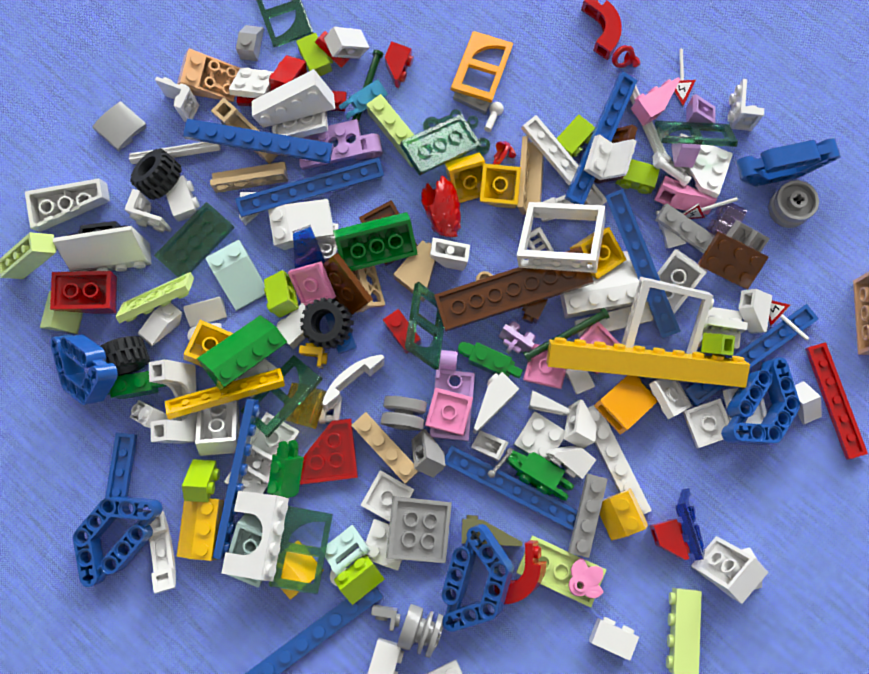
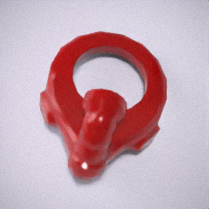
M631 45L619 47L612 56V63L617 68H623L630 64L633 67H638L641 64ZM624 51H628L625 54L624 62L618 63L619 55Z
M506 141L496 143L497 153L493 156L495 158L493 165H500L508 151L510 158L516 157L515 150L510 143Z

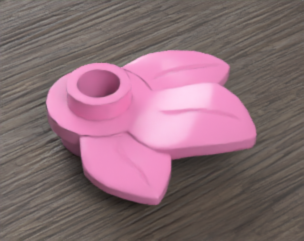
M583 558L578 559L571 567L572 578L568 584L570 592L578 597L584 595L591 599L599 597L603 594L602 588L598 585L603 578V569L598 566L588 568ZM577 582L582 584V589L577 588Z

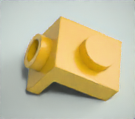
M305 343V346L300 345L299 354L301 356L318 357L317 367L323 369V365L327 364L328 353H325L324 348L317 347L313 343Z

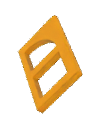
M473 31L450 89L454 92L492 103L513 43ZM487 49L505 50L499 67L473 59V57ZM469 67L496 75L490 92L462 84Z

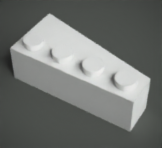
M314 69L252 101V117L263 128L335 109L334 93Z
M101 179L25 191L30 228L38 232H42L110 202L107 183Z

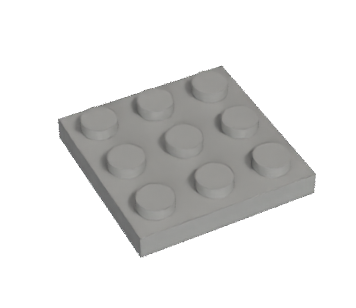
M393 496L386 558L446 563L452 503Z

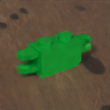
M466 342L458 344L459 354L469 358V364L493 375L497 374L498 376L503 372L508 378L510 375L520 378L523 372L522 369L514 366L515 362L511 357L478 342L475 345Z
M149 371L117 376L107 395H110L111 398L127 399L159 393L158 388L166 387L167 385L149 382Z
M290 440L289 442L281 441L278 443L277 454L272 455L267 493L289 498L296 496L299 492L304 458L298 455L299 447L296 440Z
M513 450L506 461L517 471L516 475L519 476L522 482L532 484L544 495L548 494L550 496L553 494L566 501L568 499L567 493L557 488V485L559 484L567 490L574 488L571 482L562 477L565 473L563 469L535 452L525 456Z

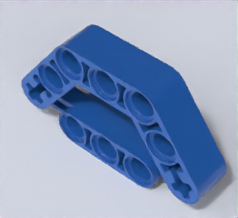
M830 138L817 144L815 140H809L768 149L760 154L761 158L757 159L753 156H746L738 159L736 165L741 181L753 186H761L799 178L839 159L841 156L835 138Z
M83 334L51 337L50 346L63 390L82 405L104 401L118 374L115 364L106 363L104 349ZM84 368H90L87 374L85 373Z
M778 357L762 363L761 370L748 374L746 388L739 387L728 404L727 413L731 420L722 429L721 434L724 441L736 444L767 445L779 443L783 439L800 409V401L789 365L784 358ZM768 390L772 405L765 418H763L762 423H745L748 417L754 414Z
M122 496L109 497L100 501L73 534L79 580L83 586L91 587L105 580L108 574H114L123 570L152 537L153 529L150 524L162 513L163 507L161 502L155 499ZM111 502H112L113 505H114L113 510L110 508V503H111ZM129 504L133 507L132 512L129 510ZM98 517L100 518V521H101V524H100V525H99L98 522H97V518H98ZM116 518L139 519L127 530L109 553L103 557L100 537ZM139 529L142 531V537L138 535ZM125 545H128L129 552L125 550ZM88 552L91 554V560L88 558ZM112 560L116 562V568L113 566Z
M478 524L467 531L465 545L455 549L452 554L441 595L444 603L448 605L446 614L443 617V626L450 632L490 621L502 612L514 566L490 529L484 524ZM478 531H479L480 534H481V535L479 536V538H478L477 535H476V534L478 533ZM487 547L493 550V557L488 555ZM462 550L467 553V560L462 557ZM477 554L489 572L481 601L460 607ZM499 565L505 568V574L499 571ZM456 570L461 572L462 579L457 577ZM493 585L499 587L500 594L493 590ZM451 589L456 592V598L451 595ZM488 604L494 608V613L488 610ZM469 610L475 613V619L470 616ZM461 617L458 622L452 620Z

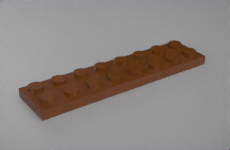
M578 247L566 252L583 253V250L581 247ZM517 267L435 294L434 296L445 331L447 332L594 284L590 272Z

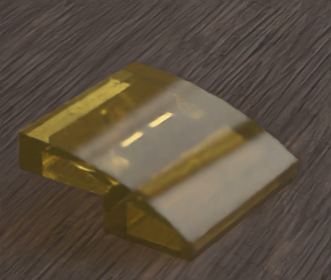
M292 382L280 419L316 429L323 409L322 402L327 391Z

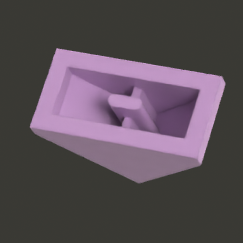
M697 94L693 95L686 107V124H715V106Z
M672 143L674 167L693 168L701 145Z

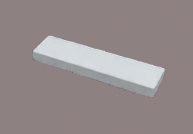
M648 302L645 303L640 324L654 320ZM632 306L608 312L610 318L607 320L604 318L599 322L609 332L626 328ZM587 317V318H584V319H580V320H576V321L574 322V323H575V326H576L577 324H579V323L585 321L586 319H588V318H590V317ZM586 329L579 332L578 337H580Z

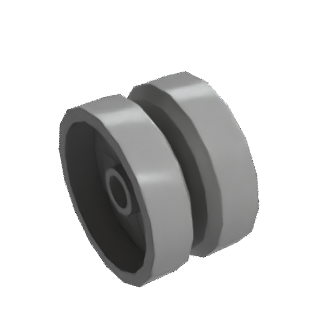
M800 180L790 181L784 184L770 199L768 205L769 214L773 221L782 227H798L817 211L819 206L818 193L807 182Z
M385 396L383 407L394 412L383 413L381 425L400 430L422 431L424 419L415 415H422L426 412L427 402L408 397Z

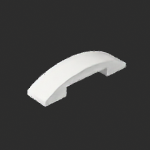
M383 355L368 357L343 371L327 390L322 402L323 410L328 412L341 401L340 391L361 374L366 372L371 377L382 368L385 357Z
M164 511L150 524L153 529V535L149 542L154 573H151L154 594L174 589L176 586L174 551Z

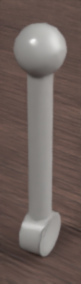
M512 448L507 449L506 455L493 470L488 472L490 478L495 477L496 471L512 453Z

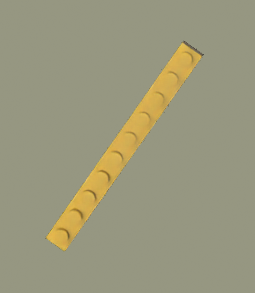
M555 337V340L549 339L546 361L548 367L744 388L747 385L750 364L740 356L724 358L720 354L704 356L705 354L701 352L685 354L682 350L665 352V349L662 348L646 350L643 346L627 348L626 345L617 343L614 346H608L606 343L599 341L589 344L585 340L575 339L574 342L566 341L567 339Z

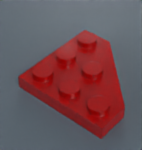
M352 418L331 421L303 457L300 485L358 478L353 427L351 426Z

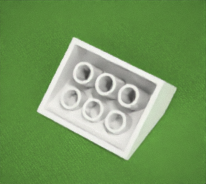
M132 226L53 238L54 245L71 272L113 270L121 272L126 271L127 268L141 269L145 268L146 265L152 264L150 243Z
M623 251L627 259L599 279H595L592 276L594 284L560 295L565 319L599 313L602 308L611 311L632 306L639 279L627 251Z

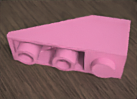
M679 77L672 81L671 79L665 81L661 87L658 88L656 86L647 95L643 93L634 100L635 103L630 109L642 126L655 120L665 110L680 81Z
M665 175L654 200L664 205L669 204L675 209L687 211L698 203L701 208L713 205L717 198L699 192L691 186L686 185L684 187L679 181ZM711 209L703 211V213L708 215Z

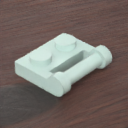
M351 525L324 546L321 551L333 572L338 576L342 573V570L361 555L369 553L370 549L357 529Z

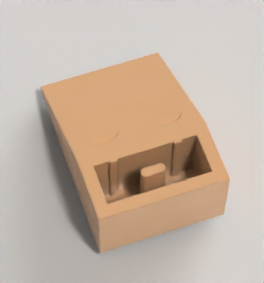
M189 48L184 56L177 84L187 85L195 96L218 100L224 97L227 101L233 102L235 96L230 95L229 88L240 68Z

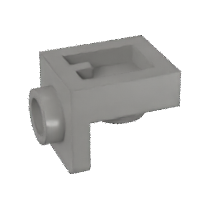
M373 605L371 615L376 616L375 619L387 621L388 618H391L389 631H394L395 626L399 627L401 614H397L398 608Z

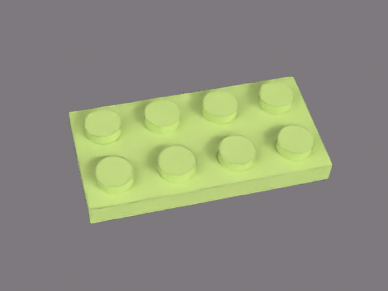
M189 272L123 302L116 315L119 324L124 321H133L139 314H148L159 305L161 307L166 306L177 297L179 299L184 298L189 294L194 280L193 275Z
M532 535L530 540H538V546L541 547V558L539 561L547 562L546 572L541 585L592 607L595 598L591 599L585 595L580 597L574 596L568 587L569 581L572 578L571 567L580 557ZM525 552L516 571L520 575L523 574L525 569ZM585 560L588 568L591 566H598ZM602 568V569H603V578H604V575H605V573H606V569ZM577 582L578 589H582L580 582Z

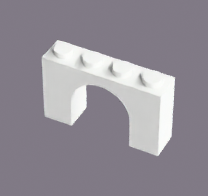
M165 359L149 362V382L167 385L172 390L175 398L197 392L196 365ZM197 412L173 418L172 420L150 422L151 442L194 443L196 440Z
M238 491L234 511L257 516L262 524L263 534L259 546L248 555L225 553L222 574L273 582L289 498Z

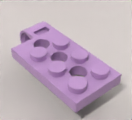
M357 119L329 125L326 132L303 137L304 139L327 143L338 140V145L333 147L330 164L356 158V160L377 158L383 154L380 135L367 134L361 136ZM350 136H356L354 143H347ZM299 159L302 170L328 164Z
M438 350L435 388L473 397L475 373L456 371L458 352ZM452 376L459 377L460 384L458 386H452L449 383V379ZM472 404L463 436L430 428L431 437L469 441Z

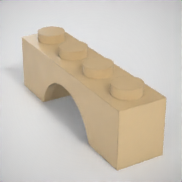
M224 97L211 110L223 125L260 131ZM254 151L268 164L278 156L276 154Z
M367 412L351 425L405 484L420 472L414 469V463Z

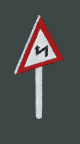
M680 48V81L674 92L682 106H684L696 80H684L683 49Z
M735 197L703 208L698 203L682 214L689 219L705 218L703 211L735 202L738 198Z
M772 300L769 314L770 326L772 327L781 318L806 341L809 340L808 336L783 315L791 305Z

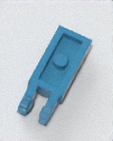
M377 79L350 96L348 100L339 105V108L342 110L352 104L354 110L348 112L345 116L348 120L357 113L360 114L366 110V104L380 94L386 97L388 93Z

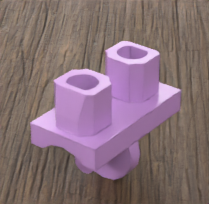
M512 321L509 325L506 324L498 337L504 340L503 344L508 347L506 353L509 354L513 350L519 354V352H529L532 349L536 336L531 332H527L524 336L518 332L521 328L520 325Z

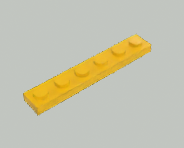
M278 368L233 381L222 390L215 386L166 400V415L170 420L283 387L285 383L281 369Z

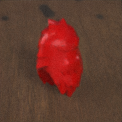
M441 176L440 181L436 182V189H432L429 183L426 184L421 192V201L427 218L431 222L432 230L444 237H457V232L461 228L460 201L453 183L444 176Z

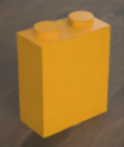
M627 375L603 396L594 407L621 435L652 408L658 400L642 384L638 376Z

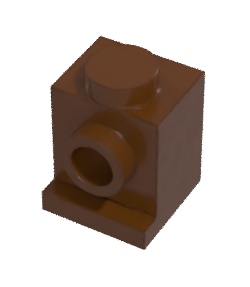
M548 299L524 306L522 311L525 313L522 320L530 324L533 322L537 323Z

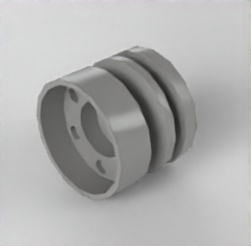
M410 604L397 647L410 651L415 642L418 643L417 654L420 655L423 646H426L425 657L430 658L433 651L437 648L442 633L443 615L438 614L436 622L431 621L433 611H430L427 618L424 619L422 618L423 608Z

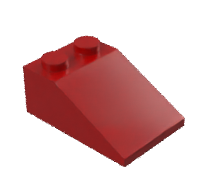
M112 271L52 272L50 310L92 314L116 313L117 276Z

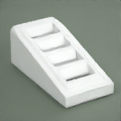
M541 227L531 231L528 242L529 250L540 251L546 247L547 251L554 252ZM538 235L539 238H537L536 240H530L532 237ZM542 241L543 244L535 248L534 245Z
M532 391L529 409L566 416L569 413L567 407Z

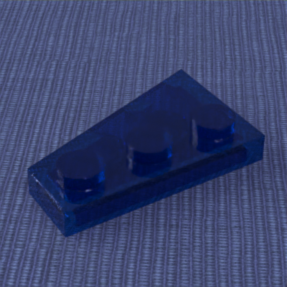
M311 224L292 231L295 269L321 261L322 264L326 262Z
M690 488L682 489L678 504L676 505V512L678 517H682V531L684 535L688 536L690 554L694 555L695 561L703 560L705 548L699 525L694 524L696 522V512L694 506L689 504Z

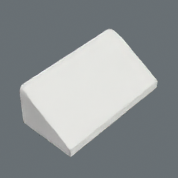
M221 297L183 307L190 327L197 326L199 320L209 323L227 318L224 302Z

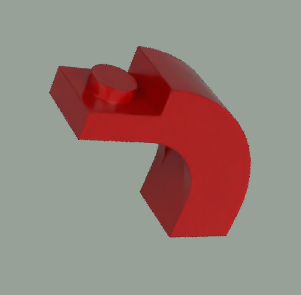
M584 0L581 10L595 19L603 31L596 41L593 51L608 60L614 53L621 36L622 24L619 13L607 0L603 5L598 0Z
M530 540L525 543L524 572L519 579L510 581L504 604H512L523 600L541 584L546 572L547 562L539 561L541 558V547L538 546V540ZM494 585V591L500 594L499 587Z

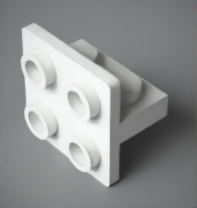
M712 307L708 311V324L706 328H703L702 336L703 333L735 336L734 349H738L740 347L741 333L747 330L748 322H742L740 311Z

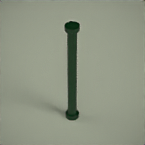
M373 50V59L363 88L373 82L379 61L384 55L380 50ZM362 112L354 115L352 120L357 119L359 122Z
M602 308L601 312L556 337L568 339L604 318L607 320L610 316L607 310ZM549 340L529 352H523L528 363L532 361V358L548 350Z

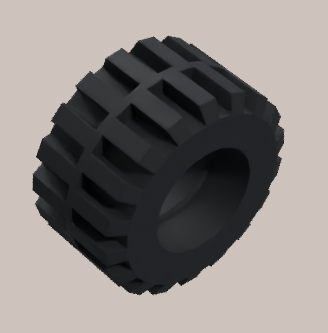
M155 149L146 154L137 163L131 174L130 182L147 198L155 200L167 194L177 183L182 171L181 165L164 149Z
M320 298V301L316 299L313 301V305L309 303L307 305L308 310H303L302 312L304 318L300 319V322L303 323L300 326L301 330L305 331L303 333L304 337L308 338L310 343L330 349V347L337 348V345L342 346L344 344L343 340L350 338L348 336L349 332H353L350 326L354 325V321L350 319L353 316L348 312L349 309L330 298ZM332 313L335 318V325L329 333L322 334L320 331V321L323 316Z
M121 337L100 346L105 351L106 363L115 364L117 376L136 372L150 362L144 340L141 337Z

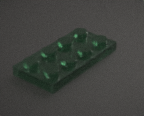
M461 114L404 139L399 145L420 176L479 148L481 143Z
M206 202L154 256L177 277L192 272L235 227Z

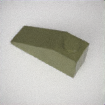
M466 515V519H462V544L466 543L467 531L478 524H484L490 529L500 545L522 546L520 540L484 520H478V515ZM478 531V533H477L476 535H477V537L479 538V536H480L481 534H480V532Z

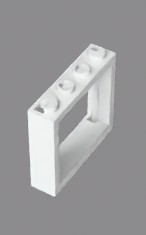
M529 202L517 252L519 268L597 273L606 220L605 206ZM550 218L596 221L591 254L527 250L533 219Z
M640 277L621 344L626 345L627 348H633L651 287L702 299L686 354L697 352V348L701 346L703 339V328H706L708 324V311L712 309L714 304L713 295L706 291Z

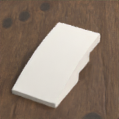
M268 412L265 413L257 425L255 435L251 436L250 444L252 445V451L250 456H247L246 464H248L246 475L242 478V484H244L243 492L265 493L268 488L272 455L277 454L278 443L296 440L300 433L297 429ZM231 472L224 481L227 485L229 483Z

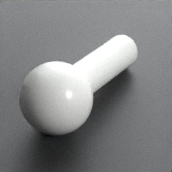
M493 102L489 107L491 114L484 128L486 132H491L497 116H500L504 111V107L500 102Z

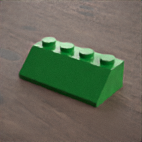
M407 212L333 230L338 253L351 271L418 255L411 219Z
M260 315L199 356L197 360L219 390H222L283 347L287 341L275 325Z

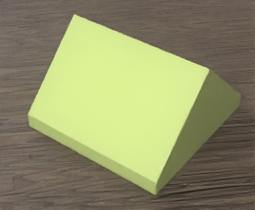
M49 291L40 328L78 334L83 313L50 310L51 291Z

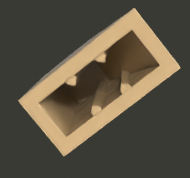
M422 240L417 246L418 255L407 257L393 276L397 282L424 302L436 261L430 257L431 243H425Z

